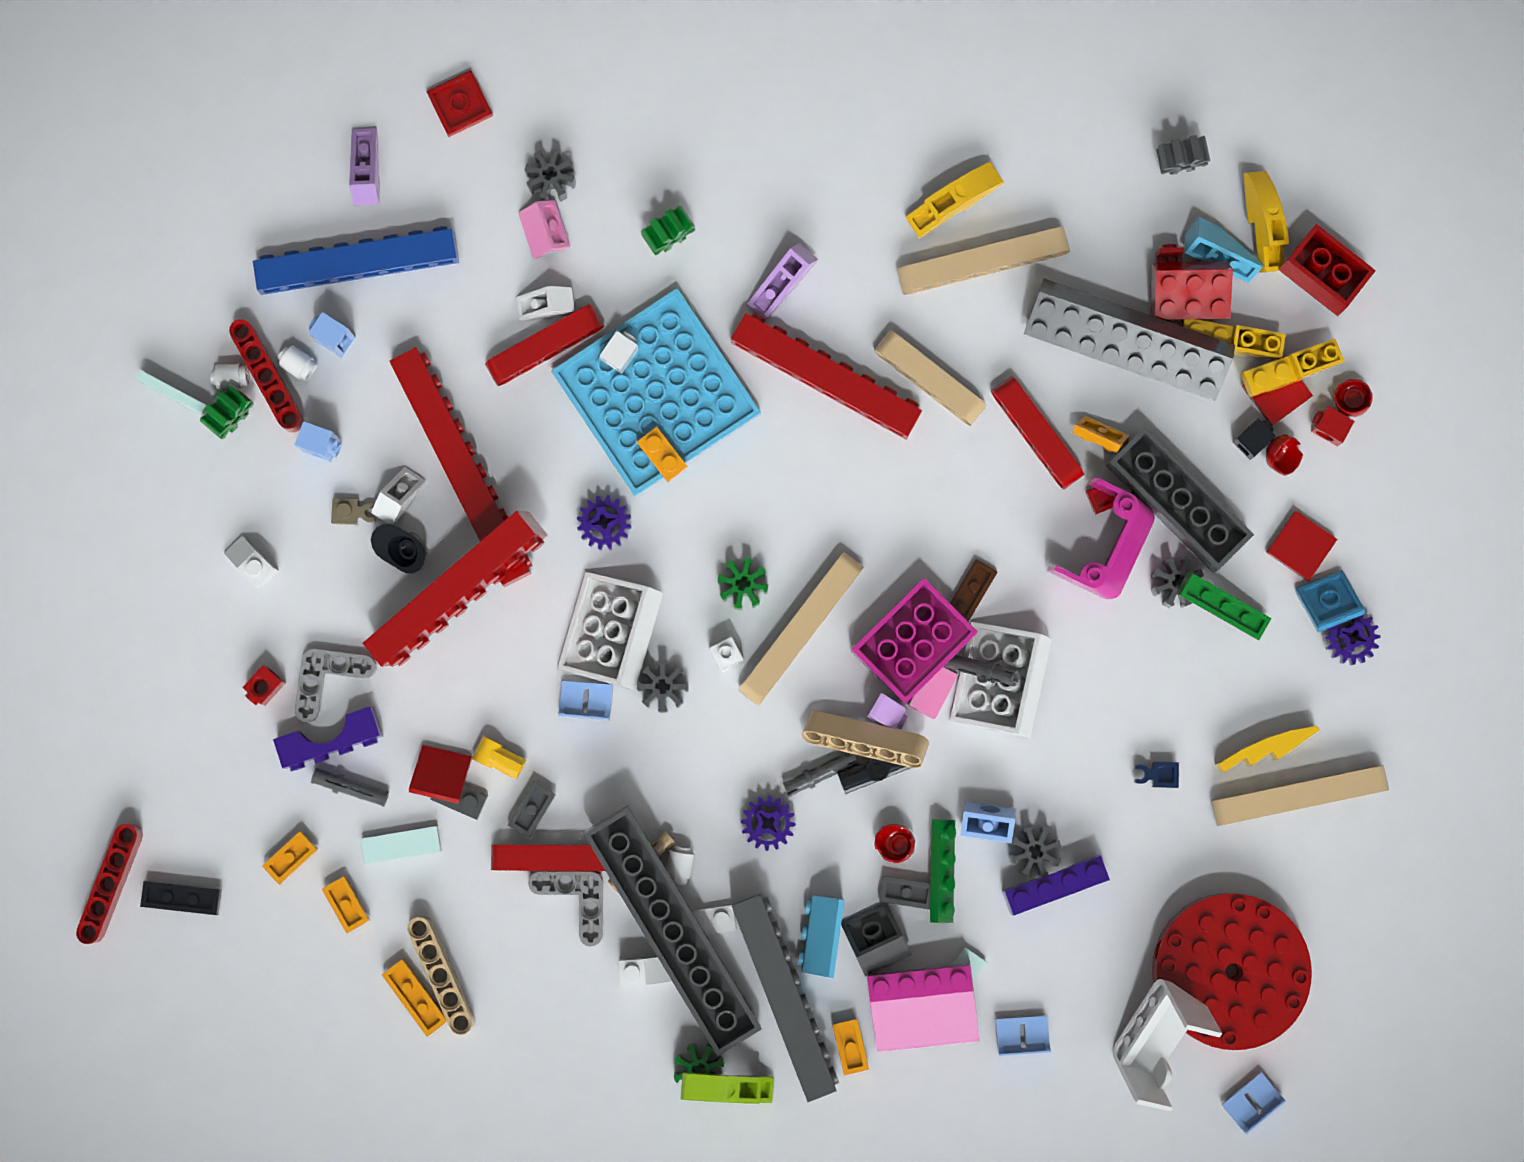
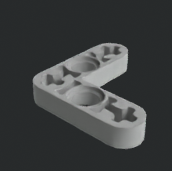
M321 649L306 651L302 657L295 703L296 717L303 722L316 720L320 712L325 674L363 679L370 678L377 670L375 660L366 655ZM314 653H317V658L321 659V662L317 663L314 669L315 672L320 671L319 677L313 674L305 675L306 670H312V663L308 662V658H312ZM341 656L346 660V667L342 671H336L333 668V660ZM351 658H355L353 663L363 664L364 660H367V664L371 665V670H366L365 674H362L361 669L353 668V673H349L352 666ZM309 678L315 679L318 684L316 691L313 693H308L304 689V683ZM302 695L316 697L315 702L310 700L309 707L314 712L313 714H308V718H305V714L301 713V708H305L307 705V700H302Z
M540 871L531 875L528 885L534 894L579 895V938L586 946L597 945L603 936L602 877L592 871ZM550 875L556 876L554 879L556 891H550L552 885L543 886L541 891L538 890V886L533 885V881L538 880V876H542L544 881H551ZM565 875L573 880L572 888L567 891L562 890L558 884L559 879ZM589 876H593L594 880L599 883L598 886L593 888V894L599 893V899L593 897L583 898L584 893L589 894V886L584 885V881L589 880ZM592 901L598 905V913L595 916L585 914L584 905L587 902ZM583 919L589 921L599 919V925L593 924V931L598 932V937H595L593 942H589L588 937H584V932L589 930V923L584 925Z

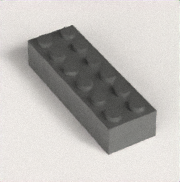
M1146 426L1106 465L1213 573L1218 571L1254 536Z

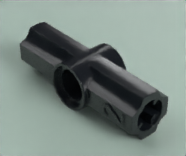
M872 759L837 775L845 794H848L911 769V767ZM877 762L883 765L884 773L881 777H874L870 773V767L873 763Z

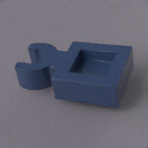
M1152 762V769L1142 764L1134 766V769H1141L1144 772L1142 779H1134L1136 784H1144L1148 780H1152V787L1179 788V762Z

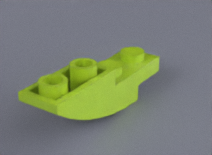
M683 1073L680 1099L721 1103H772L774 1077Z

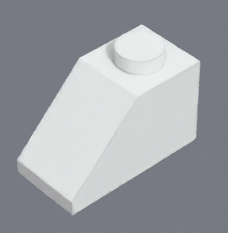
M547 286L517 297L519 322L558 318L575 312L572 287Z
M404 467L379 493L371 513L386 523L394 525L404 515L424 485L425 479Z
M243 535L224 553L234 566L254 586L260 589L278 572Z
M657 956L620 959L618 961L620 987L672 982Z

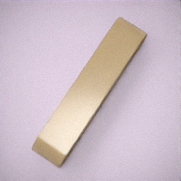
M889 330L874 349L879 357L967 425L971 426L985 409L986 404L979 397L895 332Z
M821 711L810 712L802 732V738L813 745L911 768L922 766L929 746L928 739L916 733Z
M425 916L415 917L408 923L407 931L451 1031L456 1035H464L474 1027L475 1019L432 921ZM417 921H422L426 924L427 930L424 935H418L415 932L414 925ZM428 944L435 946L437 949V955L433 959L425 955L424 950ZM438 968L446 970L448 976L445 982H439L435 978V971ZM448 992H454L458 996L456 1005L451 1006L447 1004L445 996ZM457 1016H465L468 1019L467 1029L457 1027Z

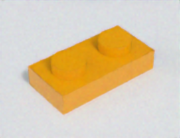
M1086 415L1075 424L1073 434L1080 436L1084 441L1093 442L1102 446L1105 450L1119 453L1128 444L1130 435Z
M657 426L637 441L639 447L667 483L688 468Z
M299 831L262 867L278 885H281L316 853L318 848L302 831Z
M346 876L322 888L325 897L346 934L370 921Z
M857 1018L832 1024L844 1076L869 1070Z

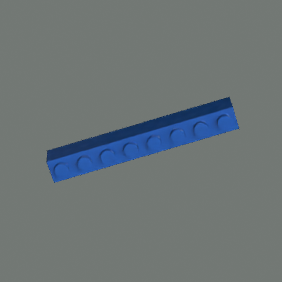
M447 226L433 228V232L423 233L422 230H415L409 232L408 236L398 237L397 234L384 236L383 240L374 241L372 238L359 240V244L353 245L342 242L334 244V248L324 249V247L318 246L309 248V252L303 253L293 250L284 253V256L274 257V255L270 254L262 255L259 257V260L253 261L256 288L261 295L456 264L459 263L455 233L452 228L448 229Z

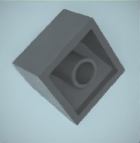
M881 903L841 922L844 933L865 976L912 955L887 903Z

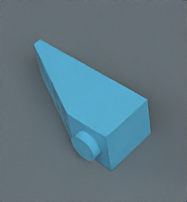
M1198 217L1185 232L1186 254L1203 262L1228 261L1233 269V276L1247 283L1263 267V264L1220 226L1201 217Z

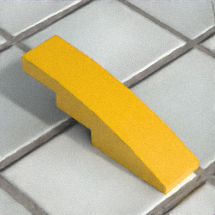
M1318 726L1285 731L1263 738L1235 751L1215 765L1223 773L1242 760L1247 766L1254 765L1268 754L1271 755L1273 760H1278L1320 729Z

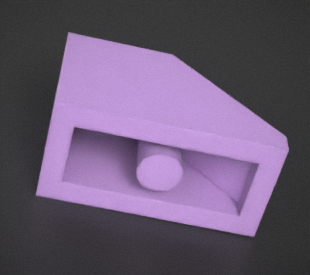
M880 693L867 718L881 726L894 729L897 727L901 730L908 716L904 714L906 711L905 707Z

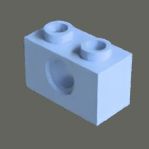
M323 312L320 316H315L309 324L310 331L308 333L317 343L341 358L355 339V336L347 327Z
M303 421L295 442V446L302 452L332 462L333 457H337L341 449L340 438L332 431Z
M965 801L961 836L1012 843L1016 809Z

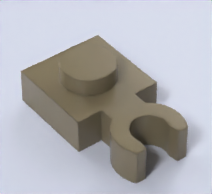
M333 498L331 523L358 525V518H362L368 523H374L376 518L367 517L366 512L370 508L373 509L375 504L366 503L359 507L358 499Z

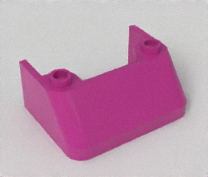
M1097 477L1090 479L1087 485L1115 497L1113 511L1118 517L1125 520L1105 565L1097 562L1087 563L1081 569L1079 576L1057 565L1048 566L1047 571L1099 597L1114 599L1121 594L1152 528L1155 516L1153 511L1133 494Z

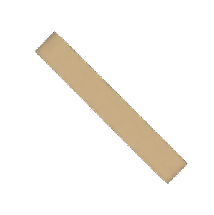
M1056 227L898 268L897 274L903 295H908L1059 257L1069 253L1070 248L1064 227Z
M843 552L738 691L759 706L851 586L864 566L846 552Z
M1384 765L1217 799L1212 801L1217 826L1384 792L1388 791L1389 787Z

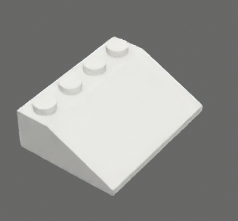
M585 572L557 669L635 691L663 593L647 586Z
M971 622V625L978 633L966 644L964 657L985 663L995 662L1000 664L1001 667L1017 670L1020 673V678L1016 686L1013 687L1001 682L991 683L983 677L960 671L950 721L1030 738L1052 639L1039 633Z

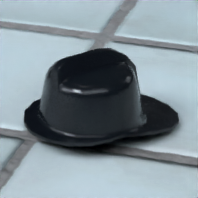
M382 524L372 532V549L382 560L404 573L413 574L422 568L427 552L425 543L419 535L407 532L393 524Z

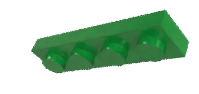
M1189 571L1176 592L1177 595L1257 640H1260L1272 619Z
M932 819L930 923H953L955 912L954 864L956 861L955 820Z

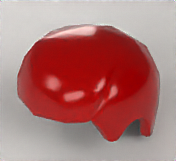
M1349 379L1339 384L1334 393V403L1337 410L1349 417H1358L1366 413L1371 407L1373 393L1370 387L1358 379Z
M1288 434L1274 438L1266 449L1267 465L1281 475L1287 476L1292 474L1299 467L1303 458V453L1298 449V445L1301 443L1295 437Z
M888 824L881 827L876 833L874 846L884 860L900 863L908 860L914 853L915 838L907 827L899 824Z

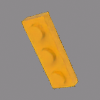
M401 959L381 974L426 1037L447 1022L439 1006L404 959Z

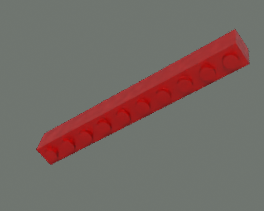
M415 347L389 360L478 539L482 541L504 522L508 515L504 508H498L495 500L499 498L493 486L488 487L483 478L487 477V474L481 463L476 465L472 457L476 452L470 441H464L461 433L465 432L458 418L453 419L450 413L453 407L448 397L442 398L438 390L442 388V385L436 374L431 376L427 368L431 363L426 353H420ZM527 554L524 555L525 561L514 569L511 566L504 572L506 577L500 581L503 587H507L532 574L529 568L533 565Z

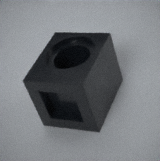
M1258 418L1233 443L1251 460L1276 435L1273 433V427L1267 421H1261Z

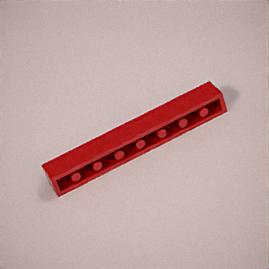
M752 313V315L744 314L731 337V344L907 440L922 413L917 402L906 398V400L896 396L898 393L888 386H884V388L874 384L875 380L866 374L859 376L852 372L853 367L842 361L838 364L830 360L832 356L823 350L818 349L816 352L810 349L808 342L798 337L795 340L786 335L788 333L786 330L777 325H774L772 328L764 323L766 320L755 313Z

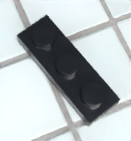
M143 881L140 907L219 915L222 889Z

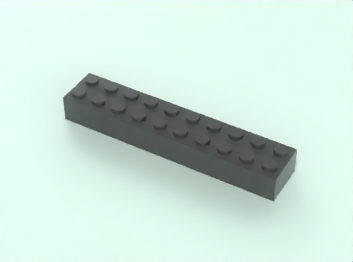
M628 805L585 830V838L717 1057L762 1030L760 1023Z

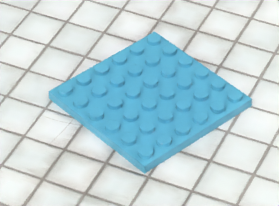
M678 288L551 371L635 497L664 478L637 444L638 440L656 426L686 464L761 414ZM616 331L621 334L625 331L637 340L635 343L639 348L622 374L600 359V354Z

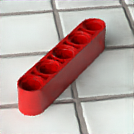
M588 304L492 357L485 363V366L497 386L504 385L604 328V324L593 304Z
M244 319L235 320L229 327L230 336L277 422L288 432H298L304 421L303 415L259 335L248 321ZM247 327V336L238 338L237 333L239 329ZM253 349H260V356L255 360H250V352ZM267 370L272 371V378L267 382H262V373ZM278 392H283V401L275 404L273 402L274 395ZM289 414H296L295 423L290 426L286 425V417Z
M1010 376L991 390V394L1063 490L1084 476V472L1078 462L1013 376Z
M135 824L120 825L114 832L76 930L77 939L83 944L97 943L105 936L143 838L141 828ZM128 828L134 834L132 841L129 843L123 837L125 830ZM118 852L124 856V863L120 867L114 863V857ZM108 877L113 878L115 886L111 891L105 887V880ZM98 901L103 902L105 905V912L102 915H99L95 910V905ZM89 925L93 926L96 931L93 939L88 938L86 935V928Z
M491 845V870L605 871L590 845Z

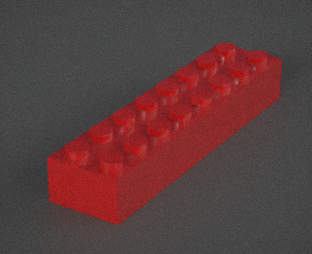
M515 511L362 644L381 667H394L397 664L398 666L403 665L411 658L409 654L416 648L420 650L430 642L428 638L434 632L439 634L449 626L448 620L453 616L457 618L468 609L466 605L473 599L477 601L487 593L485 589L490 584L496 585L506 577L504 572L511 566L513 569L518 567L525 561L524 555L530 550L532 552L538 550L545 543L543 539L548 534L530 512Z

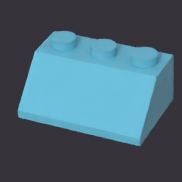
M813 894L812 900L807 899L805 915H810L808 925H803L801 940L806 941L805 951L800 950L798 966H802L803 973L834 978L844 899Z

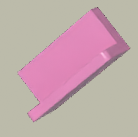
M555 200L536 201L519 212V217L534 259L540 258L548 252L563 251L570 247Z
M943 667L911 698L908 706L935 719L958 675Z

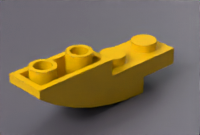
M988 162L935 192L924 200L925 203L905 218L921 239L962 210L964 212L1005 182L992 163Z
M1267 171L1243 173L1248 223H1255L1258 260L1263 264L1259 273L1279 271V268L1284 263L1283 245L1289 244L1288 229L1280 198Z
M1183 319L1182 327L1234 344V355L1266 359H1281L1283 356L1286 334L1196 319Z
M1332 339L1292 353L1279 360L1247 370L1240 375L1250 398L1310 377L1345 361L1336 339Z

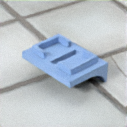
M562 681L558 716L610 721L613 685ZM584 689L589 690L587 713H582Z
M1047 1015L995 1019L999 1056L1051 1052ZM1020 1024H1024L1026 1048H1021Z
M1260 1072L1221 1105L1242 1131L1248 1134L1284 1104L1286 1100L1272 1086L1263 1073ZM1247 1092L1263 1110L1260 1114L1244 1096Z

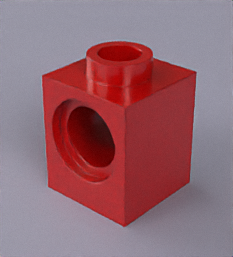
M1328 406L1323 411L1318 410L1311 422L1314 424L1311 432L1339 446L1344 442L1355 421Z
M262 665L242 688L247 692L245 697L254 705L260 703L266 706L286 682L268 666ZM265 680L268 683V690L264 694H259L257 684Z

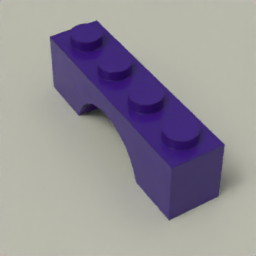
M367 707L347 714L342 732L330 742L322 744L312 742L300 731L275 738L273 741L282 768H290V771L293 772L305 768L304 763L314 760L315 764L329 760L330 754L338 752L340 756L353 752V746L363 744V747L377 744V738L383 737V733L374 707Z
M1096 855L1047 876L1002 890L1010 914L1014 916L1109 881L1110 878L1102 857Z

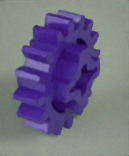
M610 495L606 496L605 501H602L600 496H596V503L587 500L589 507L587 509L581 507L580 510L584 515L577 517V521L582 522V525L578 526L577 530L585 532L581 536L582 540L589 538L588 545L592 547L597 543L598 550L601 551L604 545H607L609 550H612V543L621 546L622 544L619 539L621 537L628 538L625 529H632V526L626 523V521L631 519V515H624V512L628 509L626 505L619 507L620 500L617 498L614 502H611ZM605 506L613 508L619 514L612 515L608 513ZM596 509L597 514L593 520L588 521L590 514ZM602 517H606L607 521L611 520V522L607 524L608 528L603 529L601 525H598V523L601 522ZM621 524L618 533L614 537H612V531L614 530L615 526H619ZM590 531L601 533L603 539L594 537Z
M1363 614L1348 620L1352 621L1348 628L1339 627L1341 624L1325 629L1329 632V635L1323 637V640L1330 643L1325 649H1332L1334 651L1331 657L1336 658L1340 656L1341 664H1344L1349 659L1350 665H1355L1356 659L1360 663L1366 662L1365 656L1373 657L1374 654L1371 649L1379 648V645L1374 643V641L1381 638V635L1374 634V631L1379 627L1378 625H1370L1372 617L1364 619ZM1363 627L1365 628L1368 637L1365 636L1362 630ZM1354 633L1353 637L1358 641L1350 643V638L1346 634ZM1336 638L1339 640L1341 648H1339ZM1355 647L1364 648L1360 653L1352 654Z
M768 795L767 801L763 802V799L758 797L757 805L750 802L749 805L752 809L750 811L743 810V813L747 815V819L741 820L740 823L746 824L747 828L742 830V834L749 833L750 837L747 839V842L755 840V848L757 849L763 844L765 851L769 850L770 845H773L777 850L779 849L778 842L781 841L786 845L788 842L785 836L794 835L789 831V828L796 826V823L790 822V818L795 814L787 813L786 810L790 805L786 804L782 807L780 805L781 798H778L776 802H772L771 795ZM774 806L778 809L773 813H765L760 807ZM760 813L768 819L771 817L775 819L773 825L777 833L770 828L764 830L761 827L764 822L759 815ZM754 814L758 818V827L752 831L751 818ZM784 815L786 825L782 832L778 828L779 819ZM763 833H769L776 839L767 841L759 837Z

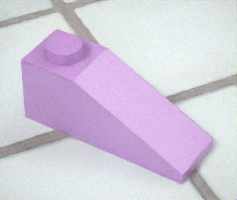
M377 128L352 129L349 186L354 206L379 204L380 181Z
M800 243L793 246L746 305L767 320L803 280L818 259Z

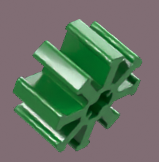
M678 206L675 210H672V208L667 210L660 219H653L650 222V226L641 230V235L656 256L662 251L667 252L671 250L675 243H682L687 239L685 236L693 233L696 229L684 208Z
M233 384L229 385L225 392L220 391L216 395V402L211 405L208 404L204 410L207 413L200 418V422L220 439H224L229 431L233 433L238 428L237 423L239 420H245L249 415L247 411L254 405V402Z
M749 558L743 559V573L738 572L734 566V561L731 560L726 564V568L730 569L734 578L723 577L722 574L718 576L719 585L726 584L732 586L726 592L720 593V597L724 602L735 593L738 594L737 602L734 604L735 610H743L742 601L743 596L746 595L752 603V608L760 605V600L755 598L752 590L764 592L765 595L768 592V584L754 583L758 578L766 576V571L762 566L752 575L748 574L750 565H752V559ZM742 578H746L747 583H750V587H745L744 591L739 590V585L736 586V582H741Z
M696 1043L689 1044L687 1050L690 1051L692 1061L681 1057V1054L677 1055L674 1063L680 1064L688 1068V1070L680 1073L675 1072L674 1080L678 1083L679 1080H682L683 1073H695V1069L692 1070L693 1065L698 1066L700 1063L705 1065L703 1070H707L706 1074H716L710 1071V1069L719 1066L724 1067L723 1057L720 1056L719 1059L708 1062L707 1059L710 1053L714 1051L710 1044H706V1050L702 1058L697 1055Z

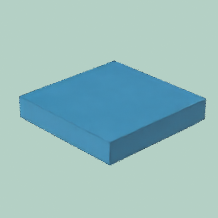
M1343 570L1296 588V594L1317 632L1365 614V609Z

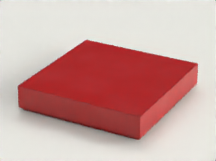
M471 70L426 91L448 137L493 116Z
M1302 380L1270 392L1250 397V399L1268 423L1273 426L1313 397V395ZM1243 384L1241 387L1247 393L1245 385Z
M1294 511L1266 553L1306 581H1310L1338 539L1299 512Z
M422 745L410 782L409 793L459 804L472 762V756Z

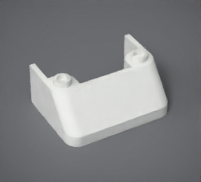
M1162 979L1157 980L1153 984L1118 1038L1113 1049V1057L1136 1104L1171 1111L1173 1107L1164 1091L1172 1079V1072L1167 1062L1168 1058L1187 1029L1220 1037L1222 1032L1205 1004L1172 982Z

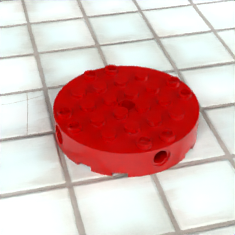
M1218 893L1189 903L1169 920L1162 930L1154 950L1152 976L1154 983L1159 979L1170 981L1205 1004L1222 1032L1220 1037L1187 1029L1185 1032L1187 1035L1211 1047L1224 1050H1247L1275 1040L1297 1020L1309 996L1312 967L1310 954L1301 932L1284 912L1257 897L1236 893ZM1229 964H1234L1237 973L1233 977L1228 978L1225 974V969Z

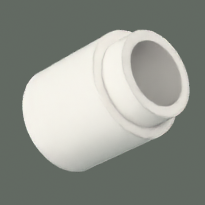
M294 345L289 348L285 347L278 356L280 360L279 366L299 380L307 381L317 368V364L313 362L314 359Z
M240 363L215 365V369L210 372L211 384L216 385L217 390H225L231 384L237 389H242L243 386L249 385L248 367L241 366Z
M675 846V850H669L666 869L676 884H687V879L691 877L695 854L690 853V848Z

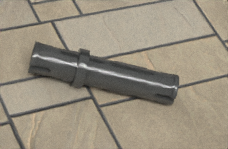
M957 654L945 665L948 669L983 677L991 683L1001 682L1013 687L1016 686L1020 678V673L1017 670L1001 667L1000 664L995 662L985 663Z
M846 752L815 768L803 770L802 774L783 782V786L788 796L791 797L809 787L812 789L816 787L815 784L858 765L857 759L854 754Z
M319 768L315 769L311 779L312 784L332 789L333 793L338 794V792L381 805L382 807L385 806L389 796V791L345 778L344 774L341 773L335 775Z

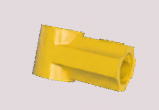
M485 736L481 738L471 758L515 779L520 775L526 759L504 749L503 745Z

